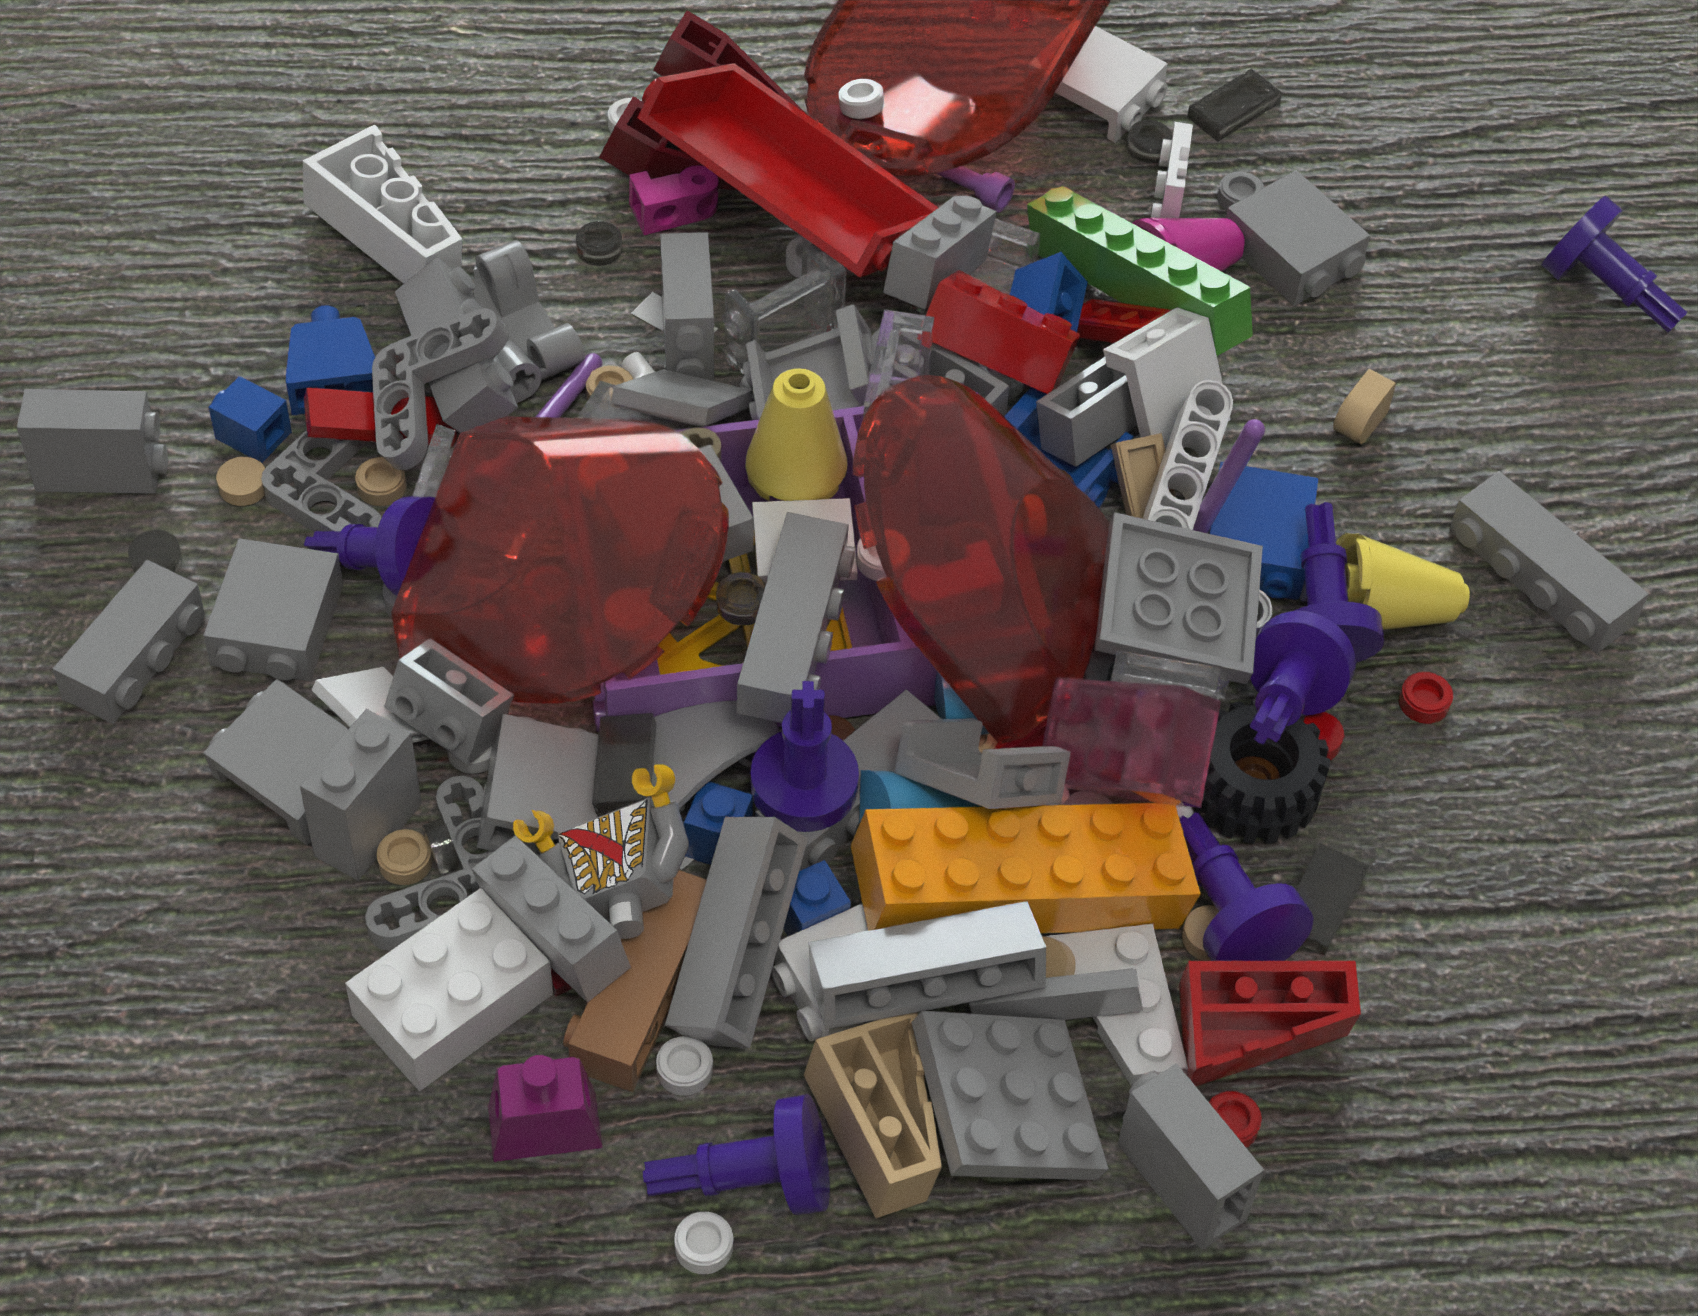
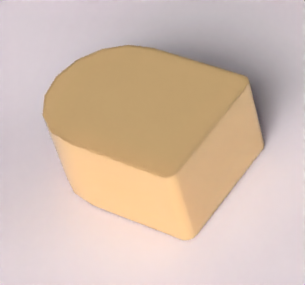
M1368 369L1343 401L1335 417L1333 429L1357 443L1363 444L1387 415L1396 382Z

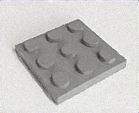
M1114 512L1108 527L1095 651L1247 684L1253 674L1263 546Z
M921 1011L911 1022L951 1176L1098 1180L1108 1170L1064 1019Z

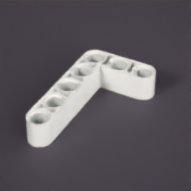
M1214 380L1200 381L1194 385L1179 410L1142 519L1193 530L1233 408L1231 392L1222 383ZM1197 406L1206 407L1213 416L1204 414ZM1183 447L1195 450L1199 458L1187 454ZM1169 489L1178 490L1184 495L1186 500L1175 498L1169 492ZM1259 590L1256 636L1272 616L1271 601L1261 590Z

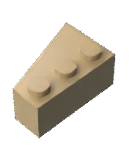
M917 1012L876 1020L816 1039L804 1072V1077L875 1218L926 1202L942 1167L932 1102H928L924 1079L925 1073L911 1023L918 1016Z

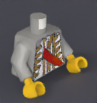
M664 764L654 765V773L657 777L655 787L651 783L650 774L646 768H637L633 772L632 784L638 794L651 796L652 799L650 797L559 832V843L554 844L551 839V835L554 832L553 819L543 811L532 810L534 817L539 823V830L534 836L531 835L528 826L523 820L516 819L513 823L514 834L523 842L535 843L540 851V854L537 856L617 929L621 939H630L640 935L644 931L643 912L665 904L670 900L673 895L674 877H676L688 850L689 841L676 800H670L668 795L674 787L675 774L671 768Z

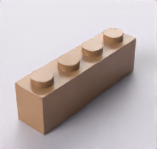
M678 871L673 880V895L670 900L665 904L643 912L644 931L640 935L630 939H621L631 968L587 1003L582 1016L574 1014L565 1032L563 1045L569 1048V1057L581 1060L588 1077L630 1092L634 1091L667 1019L707 879Z

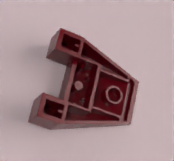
M688 10L670 36L653 71L661 76H668L735 63L804 112L726 33ZM634 96L616 123L599 156L600 159L627 175L647 171L651 179L676 173L680 174L684 169L691 166H703L637 118L644 102ZM718 176V189L737 190Z

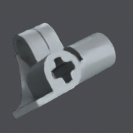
M514 240L476 256V266L473 271L474 297L476 302L482 308L491 309L508 328V341L498 354V358L502 367L513 380V386L510 388L516 403L533 395L539 388L542 380L579 365L585 360V353L578 334L569 323L556 328L552 324L539 302L530 258L523 245L518 240Z
M722 701L684 707L663 713L624 731L613 743V752L622 790L613 798L614 811L649 797L652 799L651 796L638 794L632 784L633 772L637 768H646L650 774L651 783L655 787L657 777L654 773V765L664 764L671 768L675 774L674 787L668 793L669 799L676 800L679 812H682L685 808L684 804L706 783L737 761L746 767H751L758 748L768 738L779 732L777 722L737 714V701Z

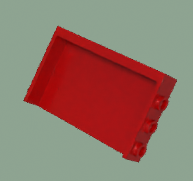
M735 63L658 77L648 85L642 96L644 105L637 117L639 120L858 277H863L877 271L882 272L888 268L893 242L938 209L936 205Z

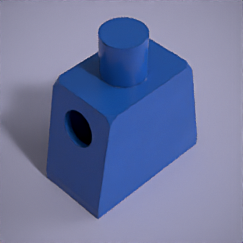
M325 305L317 307L312 311L311 322L295 324L291 328L286 386L292 415L305 414L304 396L307 388L373 392L372 366L375 356L360 319L356 317L340 318L338 309Z

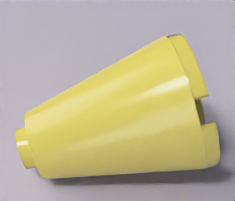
M807 369L787 370L775 379L747 451L745 468L748 481L759 496L768 501L769 495L784 501L830 499L839 490V484L846 476L847 456L824 381L819 375Z
M1345 533L1337 539L1336 545L1345 548L1347 554L1345 570L1349 602L1361 603L1375 608L1381 614L1383 630L1454 622L1460 613H1464L1467 609L1470 591L1468 585L1464 584L1460 573L1361 534Z

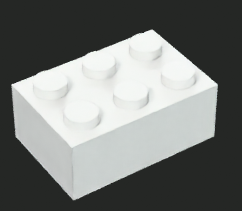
M482 888L345 982L351 1014L419 1092L553 995L550 961Z

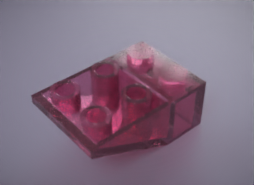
M1056 678L1042 747L1056 746L1071 752L1065 788L1159 804L1201 808L1221 701L1184 686Z

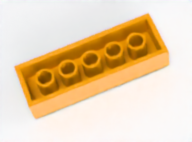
M1175 803L1040 805L988 809L985 807L865 809L851 843L868 931L1025 901L1029 903L1040 933L1085 932L1153 924L1154 929H1180L1201 894Z

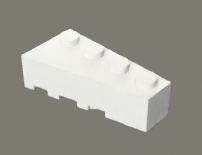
M376 125L303 160L304 204L403 284L436 257L453 269L456 266L461 267V236L435 202H428L422 194V185L416 177L408 176L401 166V158L393 147L388 149L382 142V133Z

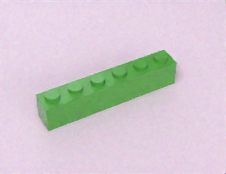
M1064 186L1051 189L1044 196L1027 204L1032 252L1042 258H1047L1062 252L1087 280L1088 284L1121 303L1170 310L1178 307L1208 317L1217 356L1253 336L1250 287Z

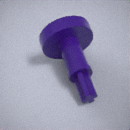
M1605 195L1569 230L1544 259L1541 266L1559 281L1580 261L1622 299V303L1629 307L1634 302L1669 333L1688 312L1653 282L1657 278L1654 272L1645 269L1606 234L1623 210Z
M408 496L400 498L387 508L378 527L349 524L341 531H314L313 537H306L304 546L312 550L338 553L339 562L347 569L378 568L386 587L393 594L403 599L433 600L444 595L454 584L463 558V538L458 519L453 510L444 501L435 497Z
M1328 502L1320 505L1311 503L1305 507L1309 548H1306L1300 554L1301 567L1304 569L1307 606L1294 611L1316 613L1328 618L1339 626L1353 646L1357 663L1374 656L1382 649L1384 645L1382 617L1371 606L1349 602L1345 570L1347 554L1345 548L1336 545L1333 506Z
M1289 611L1271 618L1258 632L1255 641L1253 674L1250 678L1258 692L1255 700L1257 713L1250 724V728L1257 731L1254 740L1258 743L1264 744L1267 738L1277 742L1286 726L1297 722L1302 713L1304 715H1314L1327 711L1335 706L1344 696L1355 673V653L1344 631L1328 618L1308 611Z
M802 681V690L792 689L791 710L782 721V731L768 738L758 748L751 764V794L757 809L764 817H776L797 832L819 831L838 823L850 812L858 793L859 768L856 757L843 740L831 733V720L824 712L825 692L824 690H814V681Z
M1195 812L1189 818L1184 815L1180 817L1179 820L1190 858L1193 861L1192 865L1197 883L1204 888L1219 911L1209 923L1203 936V948L1210 960L1285 961L1305 942L1311 932L1314 921L1311 910L1293 886L1282 883L1268 884L1255 888L1239 864V858L1232 847L1218 843L1199 813Z
M809 1094L778 1099L774 1107L773 1136L713 1145L711 1142L699 1144L696 1154L644 1162L643 1181L647 1185L648 1196L702 1188L705 1196L719 1195L721 1191L781 1182L787 1204L794 1215L826 1211L830 1198L829 1165L824 1133L812 1097Z

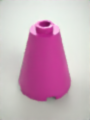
M1140 218L1132 222V224L1221 272L1238 262L1244 252L1245 238L1243 232L1234 221L1228 218Z

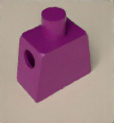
M535 1055L528 1058L524 1063L503 1065L496 1070L488 1105L494 1162L602 1148L596 1092L579 1058L551 1059L545 1055Z

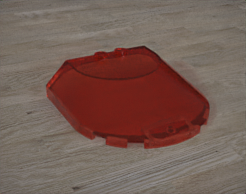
M838 0L819 31L807 59L804 78L808 83V98L805 99L808 114L812 119L894 176L933 174L972 163L993 153L1017 137L1043 111L1111 0ZM853 80H873L883 88L884 108L881 112L869 118L855 119L847 117L840 110V89Z
M920 375L908 378L886 388L877 396L866 412L858 432L854 452L853 474L859 478L864 477L866 502L855 505L863 548L876 547L881 565L886 574V577L880 578L876 583L900 626L975 717L982 722L995 741L1003 744L1025 738L1081 686L1096 639L1109 521L1079 487L984 397L971 388L946 377Z
M505 416L461 432L391 611L399 659L431 638L514 694L512 702L557 704L578 701L600 694L601 683L622 672L629 679L665 652L658 644L674 629L679 621L686 626L690 625L715 583L725 554L729 531V511L721 502L719 486L723 483L717 470L710 460L689 439L675 430L648 421Z

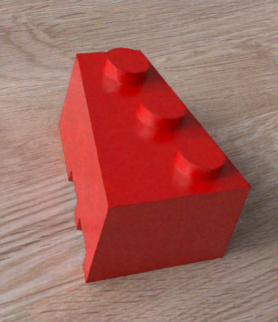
M961 270L954 272L939 282L917 335L1046 394L1059 387L1080 338L1079 333L1071 330L1072 324L1067 320L1049 313L1043 315L1028 307L1027 303L1021 299L1004 294Z
M1188 961L1179 982L1183 1049L1188 1066L1186 1075L1195 1086H1199L1348 1036L1361 1015L1356 961Z

